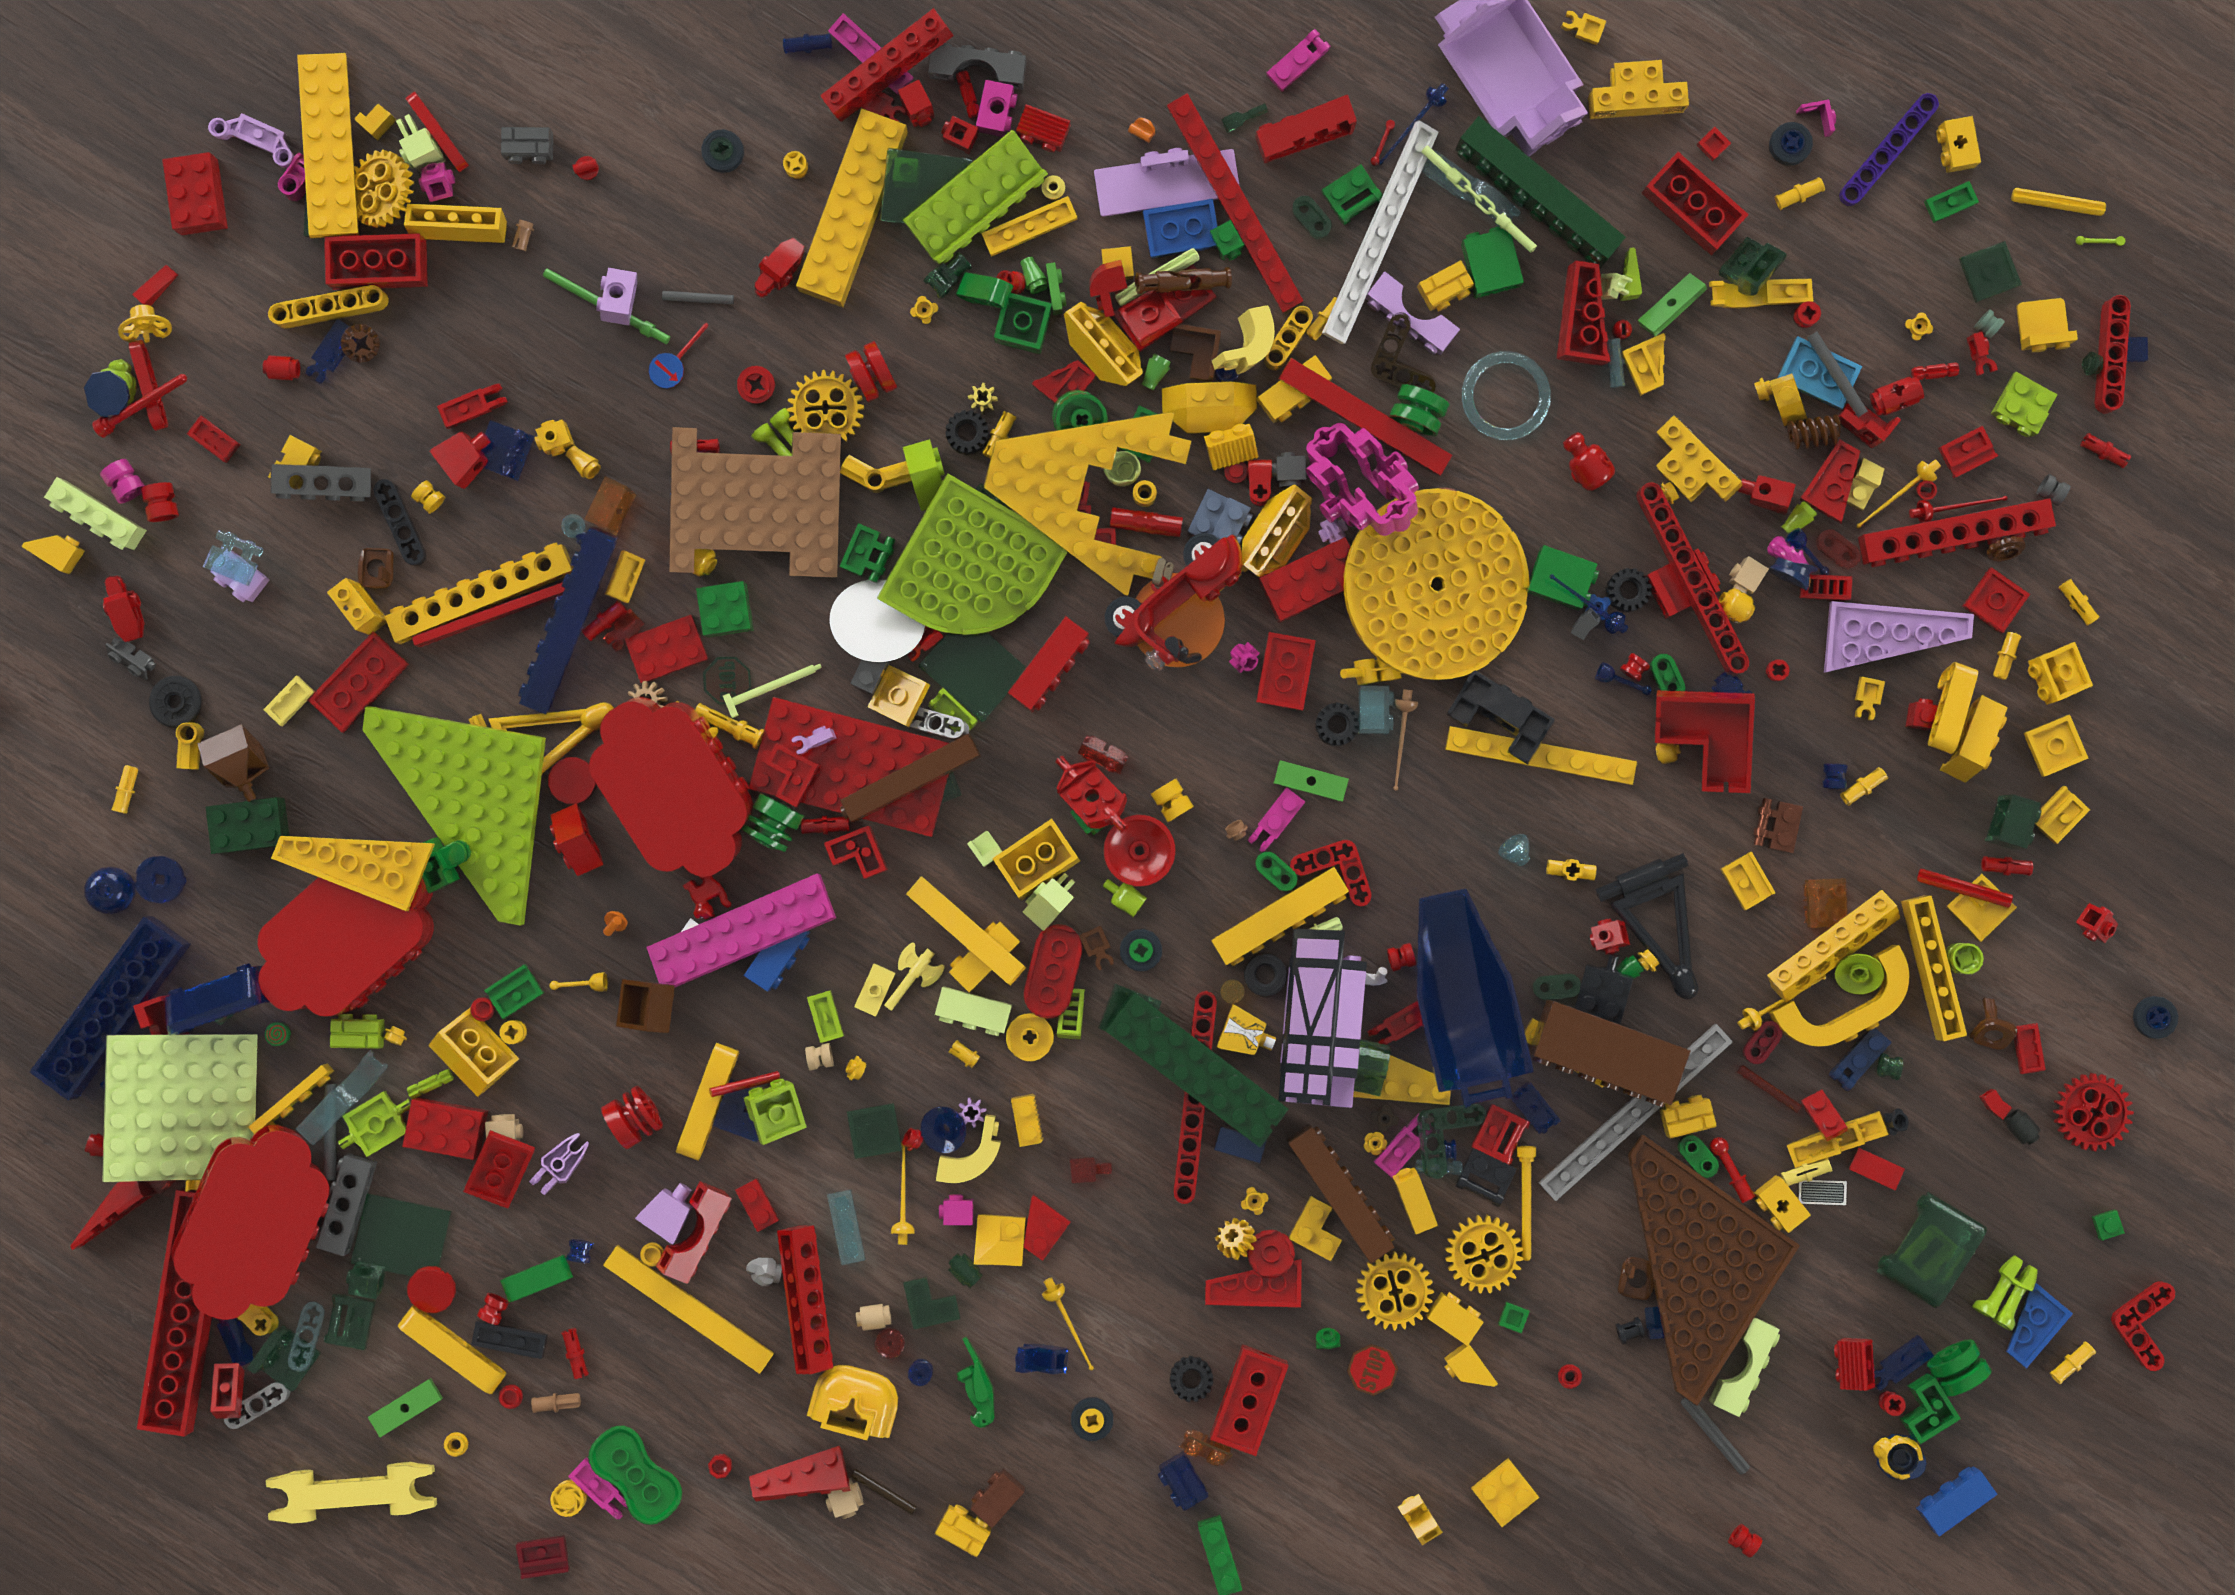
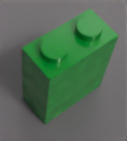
M1500 226L1489 229V233L1480 235L1479 232L1468 234L1461 243L1468 274L1474 283L1472 290L1475 299L1520 288L1524 283L1512 235L1503 228H1500Z
M1543 545L1540 547L1526 591L1534 596L1579 611L1583 606L1587 607L1591 597V593H1588L1591 584H1595L1599 571L1596 570L1597 563Z

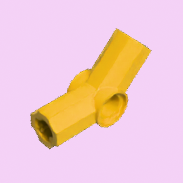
M848 455L840 469V474L868 488L873 493H880L884 489L912 482L906 461L875 469ZM874 475L882 478L881 484L876 487L869 484L870 478Z

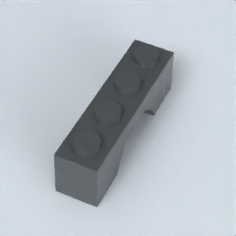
M944 43L931 53L928 73L930 79L953 82L956 74L970 66H982L993 72L999 83L1013 85L1014 89L1023 90L1027 61L1026 55H1022L1018 51L1001 53L994 48H985L984 51L976 50L975 47L970 45H962L959 48L952 47L949 43Z

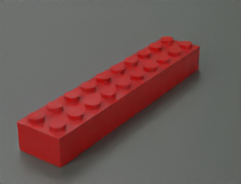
M185 1187L175 1192L137 1424L138 1430L183 1437L194 1431L212 1321L211 1316L202 1313L195 1306L190 1292V1283L183 1280L177 1274L172 1260L171 1251L173 1243L196 1190L185 1191Z

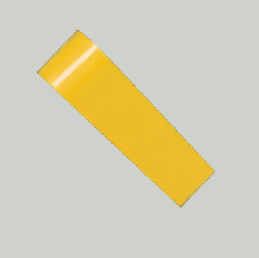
M368 285L276 303L269 308L268 317L277 326L288 329L381 311L388 305V296L379 287ZM375 293H379V300L375 303H371V296ZM353 297L356 298V304L348 308V300ZM328 302H332V309L328 312H325V305ZM309 306V313L306 316H301L302 309ZM286 311L285 319L278 321L279 313Z
M719 1043L715 1044L680 1137L676 1153L697 1161L700 1160L724 1096L723 1094L711 1097L709 1088L729 1083L739 1055L738 1050Z
M414 1305L411 1306L398 1324L399 1329L488 1394H493L506 1376V1372L500 1366L427 1312L419 1310Z

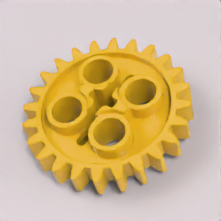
M375 150L373 155L366 154L367 161L360 159V168L354 166V170L356 172L355 187L358 220L365 225L378 228V226L386 227V223L393 224V217L400 219V210L406 212L404 204L411 202L407 196L414 192L409 189V186L414 184V181L408 179L412 176L413 172L408 170L410 165L405 163L402 157L391 151L382 150L379 152Z
M822 370L820 377L813 371V379L811 380L805 375L804 380L806 383L803 385L797 381L796 384L799 390H791L795 399H788V402L793 407L788 408L787 411L794 414V416L789 418V421L797 422L793 430L801 429V433L841 434V438L847 442L846 434L849 433L854 436L855 433L852 428L861 427L856 420L864 418L862 414L858 413L859 410L864 409V405L857 404V402L863 399L862 395L855 396L859 390L858 387L850 388L852 384L851 379L843 382L844 374L835 378V371L833 370L830 376H827L825 370ZM834 391H841L844 394L840 402L831 400L830 397ZM809 393H819V400L816 403L808 402L807 396ZM825 403H828L830 408L847 407L846 410L830 409L828 414H824L822 410L805 411V408L809 407L823 408ZM837 414L845 417L844 423L840 426H835L832 423L833 416ZM816 415L821 418V423L817 427H811L808 424L811 416Z
M1477 1215L1476 1222L1474 1223L1468 1217L1467 1226L1459 1223L1461 1230L1459 1232L1454 1229L1452 1230L1456 1236L1455 1239H1447L1452 1244V1247L1445 1248L1447 1252L1451 1253L1445 1260L1453 1263L1448 1267V1270H1456L1452 1277L1454 1279L1462 1277L1460 1280L1461 1286L1468 1282V1289L1472 1291L1477 1286L1479 1293H1482L1484 1287L1491 1293L1492 1286H1495L1500 1291V1283L1502 1282L1509 1286L1507 1278L1516 1279L1512 1271L1514 1269L1521 1270L1516 1261L1523 1260L1521 1256L1517 1255L1518 1252L1523 1251V1248L1515 1245L1520 1241V1238H1512L1516 1231L1514 1229L1506 1231L1509 1225L1507 1222L1500 1226V1219L1496 1217L1491 1222L1489 1215H1486L1484 1221ZM1490 1232L1495 1233V1242L1486 1244L1484 1241L1486 1234ZM1466 1242H1473L1474 1250L1469 1254L1463 1253V1245ZM1501 1244L1504 1245L1500 1250L1491 1251ZM1482 1249H1485L1486 1251H1491L1487 1253L1486 1259H1483L1482 1257H1477L1481 1255ZM1500 1254L1504 1255L1506 1258L1505 1263L1502 1266H1495L1494 1258ZM1477 1257L1467 1264L1464 1263V1261L1468 1258ZM1482 1264L1484 1267L1482 1274L1478 1276L1473 1275V1266Z
M1393 1251L1392 1258L1385 1254L1383 1255V1260L1377 1259L1374 1265L1367 1262L1368 1271L1361 1270L1365 1277L1364 1279H1357V1282L1362 1285V1287L1355 1289L1357 1293L1362 1294V1296L1357 1298V1302L1365 1303L1360 1309L1361 1311L1369 1310L1366 1318L1371 1319L1375 1317L1374 1324L1376 1326L1382 1321L1384 1329L1389 1324H1392L1394 1331H1396L1398 1324H1401L1403 1329H1406V1322L1409 1321L1414 1326L1415 1321L1413 1318L1417 1317L1422 1320L1423 1317L1420 1312H1429L1425 1303L1433 1302L1427 1295L1434 1293V1290L1427 1288V1286L1431 1285L1433 1281L1425 1279L1429 1272L1427 1270L1420 1271L1423 1267L1421 1262L1414 1265L1415 1257L1412 1256L1407 1261L1406 1253L1403 1252L1401 1257L1398 1258L1396 1251ZM1389 1270L1392 1271L1396 1287L1401 1289L1397 1291L1402 1308L1401 1311H1397L1395 1297L1392 1293H1389L1392 1291L1388 1276ZM1402 1270L1409 1272V1278L1405 1282L1397 1280V1275ZM1379 1276L1386 1278V1284L1382 1288L1374 1286V1280ZM1407 1294L1415 1295V1302L1411 1305L1403 1303V1298ZM1384 1300L1392 1301V1307L1388 1311L1380 1309V1304Z

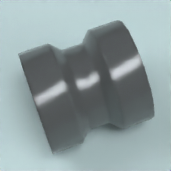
M2048 474L2041 482L2036 494L2042 498H2050L2051 503L2059 506L2066 498L2071 486L2065 482H2058L2055 476Z

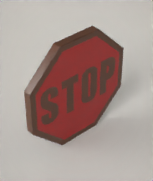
M1369 1344L1353 1352L1347 1372L1356 1390L1375 1396L1393 1386L1398 1367L1390 1350Z

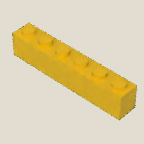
M1332 867L1215 937L1211 942L1225 965L1230 963L1233 967L1244 960L1242 955L1249 951L1252 954L1260 951L1265 947L1263 943L1267 940L1272 939L1274 942L1285 935L1283 931L1292 926L1293 929H1296L1306 923L1304 918L1312 914L1313 917H1316L1326 911L1324 906L1331 902L1334 905L1346 899L1344 894L1349 892L1335 867Z
M1924 895L1903 900L1901 904L1935 1039L1947 1041L1967 1036L1932 896Z

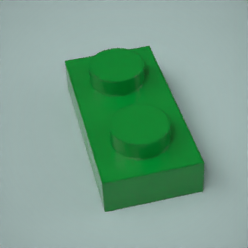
M1970 181L1924 201L1933 223L1979 203Z

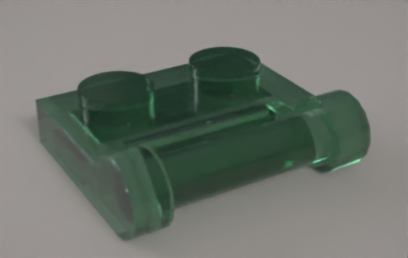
M333 1294L331 1300L333 1308L328 1333L325 1334L323 1342L365 1350L367 1348L376 1301L349 1297L343 1294ZM343 1305H348L343 1335L341 1337L337 1333Z

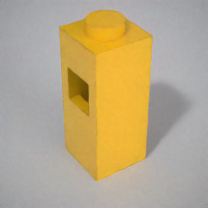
M1405 1168L1392 1176L1415 1234L1438 1226L1416 1169Z

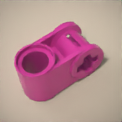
M301 153L293 157L288 168L278 181L279 190L291 201L301 200L306 193L305 168H303L304 155ZM290 184H296V188L293 191L287 192Z

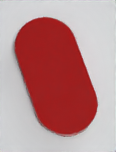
M1056 924L1046 928L1038 935L1035 942L1024 988V1000L1028 1009L1040 1018L1052 1019L1060 1016L1067 1010L1072 999L1083 947L1078 934L1066 925Z

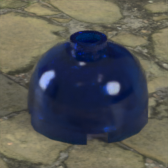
M103 867L96 870L87 878L84 886V897L88 905L95 911L104 914H115L126 910L136 894L135 883L131 875L117 867Z

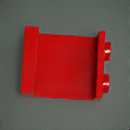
M1699 548L1694 550L1714 592L1720 591L1718 587L1720 586V581L1717 575L1711 573L1707 566L1709 565V560L1706 554L1700 552ZM1685 555L1677 560L1681 564H1685L1687 557ZM1670 563L1645 576L1649 578L1648 583L1652 586L1650 590L1665 619L1691 606ZM1693 573L1688 574V582L1696 585L1698 582L1697 576ZM1700 594L1698 600L1701 601L1707 598V596Z

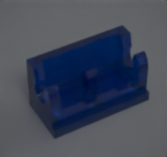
M1525 1083L1509 1096L1539 1134L1546 1133L1547 1129L1552 1125H1557L1561 1122L1532 1083Z

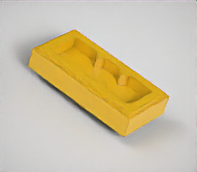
M622 550L605 595L621 602L629 603L645 559Z

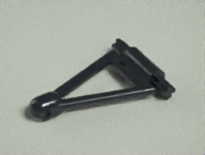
M1684 853L1665 861L1657 859L1616 876V881L1595 889L1600 902L1620 894L1623 895V898L1609 903L1610 906L1643 946L1658 960L1659 965L1669 976L1674 992L1682 999H1692L1697 995L1699 987L1692 971L1684 873L1670 879L1668 878V874L1689 866ZM1671 891L1674 893L1680 963L1676 966L1629 910Z

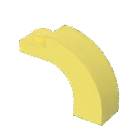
M1268 305L1248 309L1238 317L1244 336L1243 347L1224 351L1214 358L1212 364L1215 370L1224 368L1227 371L1235 368L1237 374H1241L1252 368L1268 354L1273 344L1275 332L1272 314Z
M986 1114L981 1144L973 1154L962 1158L940 1156L936 1181L945 1183L969 1181L982 1174L992 1164L1001 1144V1141L992 1139V1136H997L999 1122H995L996 1116Z

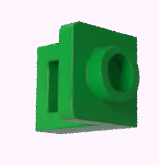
M1231 220L1210 230L1209 233L1220 252L1222 260L1228 258L1230 261L1241 255L1240 251L1243 250L1244 244Z

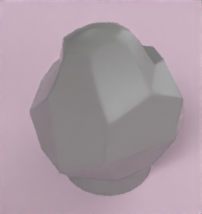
M757 1258L747 1264L746 1271L751 1275L754 1282L761 1286H770L772 1283H779L782 1266L781 1264H776L773 1258Z

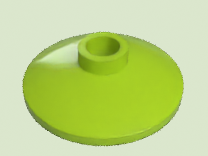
M1852 954L1843 958L1838 963L1835 969V979L1838 985L1849 993L1867 994L1873 992L1882 984L1884 969L1881 963L1870 955Z

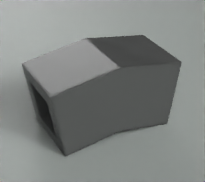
M1590 607L1579 616L1572 627L1571 634L1584 640L1589 631L1599 624L1601 617Z

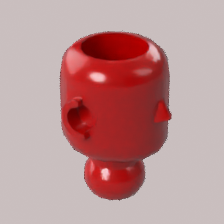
M1579 432L1571 435L1563 442L1565 450L1573 455L1569 461L1572 478L1576 483H1580L1585 490L1593 491L1614 476L1615 467L1599 445L1591 444L1587 446L1584 436Z

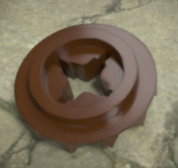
M356 324L344 331L341 337V348L343 353L352 361L359 363L367 362L378 353L380 347L379 337L371 327ZM366 336V340L364 343L367 345L369 350H367L366 348H359V350L354 352L356 350L355 347L357 346V344L354 342L352 337L362 339Z
M2005 537L2003 540H1997L1995 544L1989 546V549L1986 551L1987 556L1993 561H2007L2020 555L2026 548V544L2021 537Z

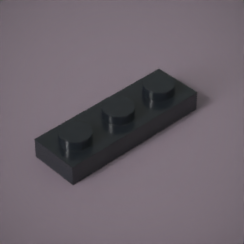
M477 1320L471 1345L542 1359L548 1334L500 1324L493 1325Z

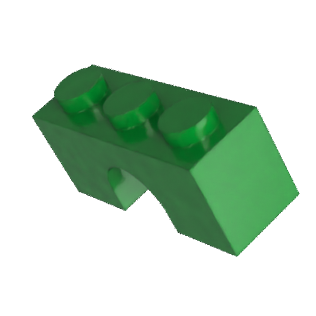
M1221 1515L1198 1521V1529L1218 1594L1229 1595L1242 1591V1584L1235 1561L1233 1560Z

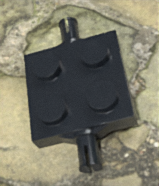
M1609 954L1606 967L1586 965L1574 1009L1621 1024L1634 977L1622 974L1616 970L1619 959L1618 955L1614 957V954Z

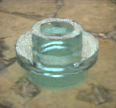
M576 514L567 515L561 523L563 533L570 538L580 537L586 527L583 518ZM576 522L578 524V527L576 530L572 531L570 529L571 523Z

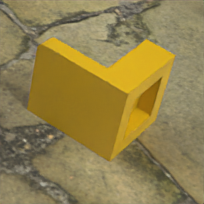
M377 104L367 116L360 112L355 117V120L377 141L396 121L380 104Z

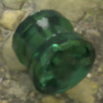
M1882 1053L1877 1065V1075L1879 1077L1890 1076L1893 1080H1899L1903 1070V1058L1899 1056L1892 1058L1888 1054Z

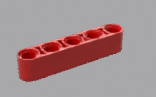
M2116 295L2102 305L2095 408L2102 414H2109L2119 409L2124 402L2131 305L2129 299L2123 295ZM2113 303H2116L2119 306V313L2113 310ZM2111 326L2118 330V336H2114L2111 333ZM2109 349L2116 353V360L2110 358ZM2108 373L2114 376V383L2108 381ZM2106 396L2112 399V407L2106 404Z

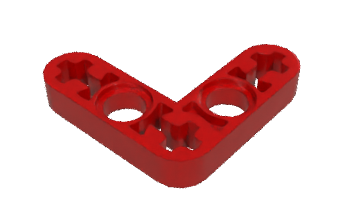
M1342 840L1298 854L1291 859L1290 868L1299 876L1339 864L1345 885L1349 890L1348 895L1351 902L1356 906H1365L1371 901V890L1357 847L1352 841ZM1345 843L1347 847H1352L1349 857L1341 854L1337 856L1339 861L1334 862V854L1330 849L1331 847H1335V851L1341 850L1342 844ZM1320 851H1326L1330 855V860L1325 865L1317 861L1316 857ZM1312 854V860L1316 868L1312 869V864L1305 866L1303 872L1300 869L1294 868L1298 858H1301V861L1310 860L1308 855ZM1351 866L1357 867L1360 871V875L1356 880H1351L1347 877V869ZM1363 880L1364 885H1359L1360 890L1367 893L1362 903L1359 899L1355 900L1354 895L1357 894L1356 887L1350 888V884L1358 883Z
M2163 1281L2155 1282L2118 1308L2111 1317L2113 1326L2136 1359L2144 1368L2150 1371H2157L2163 1367L2164 1356L2141 1323L2174 1300V1287ZM2160 1288L2167 1289L2165 1291V1298L2158 1296L2161 1293ZM2149 1295H2151V1296H2153V1297H2156V1296H2158V1297L2155 1298L2154 1301H2153V1300L2149 1297ZM2142 1300H2146L2149 1303V1309L2145 1313H2140L2137 1308L2138 1303ZM2132 1312H2133L2135 1315H2137L2138 1317L2136 1318V1317L2132 1316V1315H2131ZM2121 1315L2130 1316L2126 1319L2127 1325L2119 1324L2122 1321ZM2137 1333H2141L2144 1338L2140 1346H2134L2132 1343V1338ZM2147 1350L2149 1354L2156 1356L2154 1358V1365L2147 1363L2150 1359L2142 1351Z

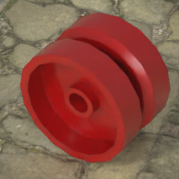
M875 341L863 347L868 361L864 362L860 353L856 350L845 354L851 368L849 371L858 389L862 390L867 402L879 397V392L874 384L879 381L882 390L886 393L897 389V385Z

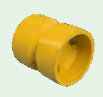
M1177 778L1151 793L1155 803L1163 807L1161 812L1167 822L1194 807L1188 796L1182 795L1183 788Z

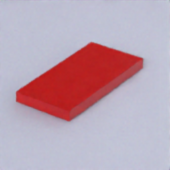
M1192 264L1184 270L1196 269V267ZM1189 275L1191 284L1195 282L1197 276ZM1177 290L1164 293L1181 317L1182 322L1216 299V295L1212 290ZM1118 309L1114 311V318L1138 349L1139 353L1171 331L1169 330L1146 345L1141 346L1119 314Z
M373 631L315 691L308 701L339 731L344 733L365 711V707L370 706L404 671L409 663Z

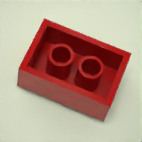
M210 152L162 159L172 229L180 235L228 229L218 159Z
M420 1097L411 1100L402 1147L474 1160L478 1158L481 1151L488 1110Z

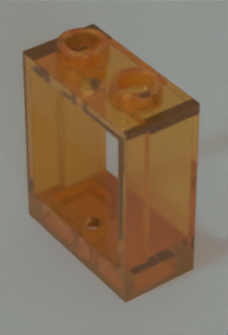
M605 476L585 520L593 526L616 536L636 493L627 486ZM619 509L622 510V513L620 515L617 514V510Z

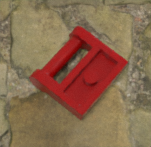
M1491 1104L1471 1147L1511 1165L1513 1160L1511 1157L1525 1128L1528 1129L1530 1122ZM1511 1121L1517 1124L1502 1154L1497 1150Z

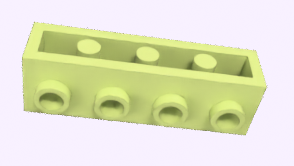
M56 477L44 498L51 501L49 506L61 513L66 510L71 514L70 519L81 525L84 522L91 526V532L102 538L104 535L111 538L110 543L121 550L124 547L135 550L147 531L61 478Z

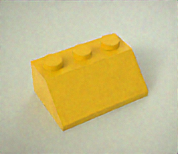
M1050 819L992 858L1021 901L1033 894L1042 882L1048 884L1052 878L1055 879L1080 862L1053 819Z
M470 1008L439 1031L428 1045L477 1097L490 1088L519 1060L515 1053L485 1022L477 1021L472 1017Z

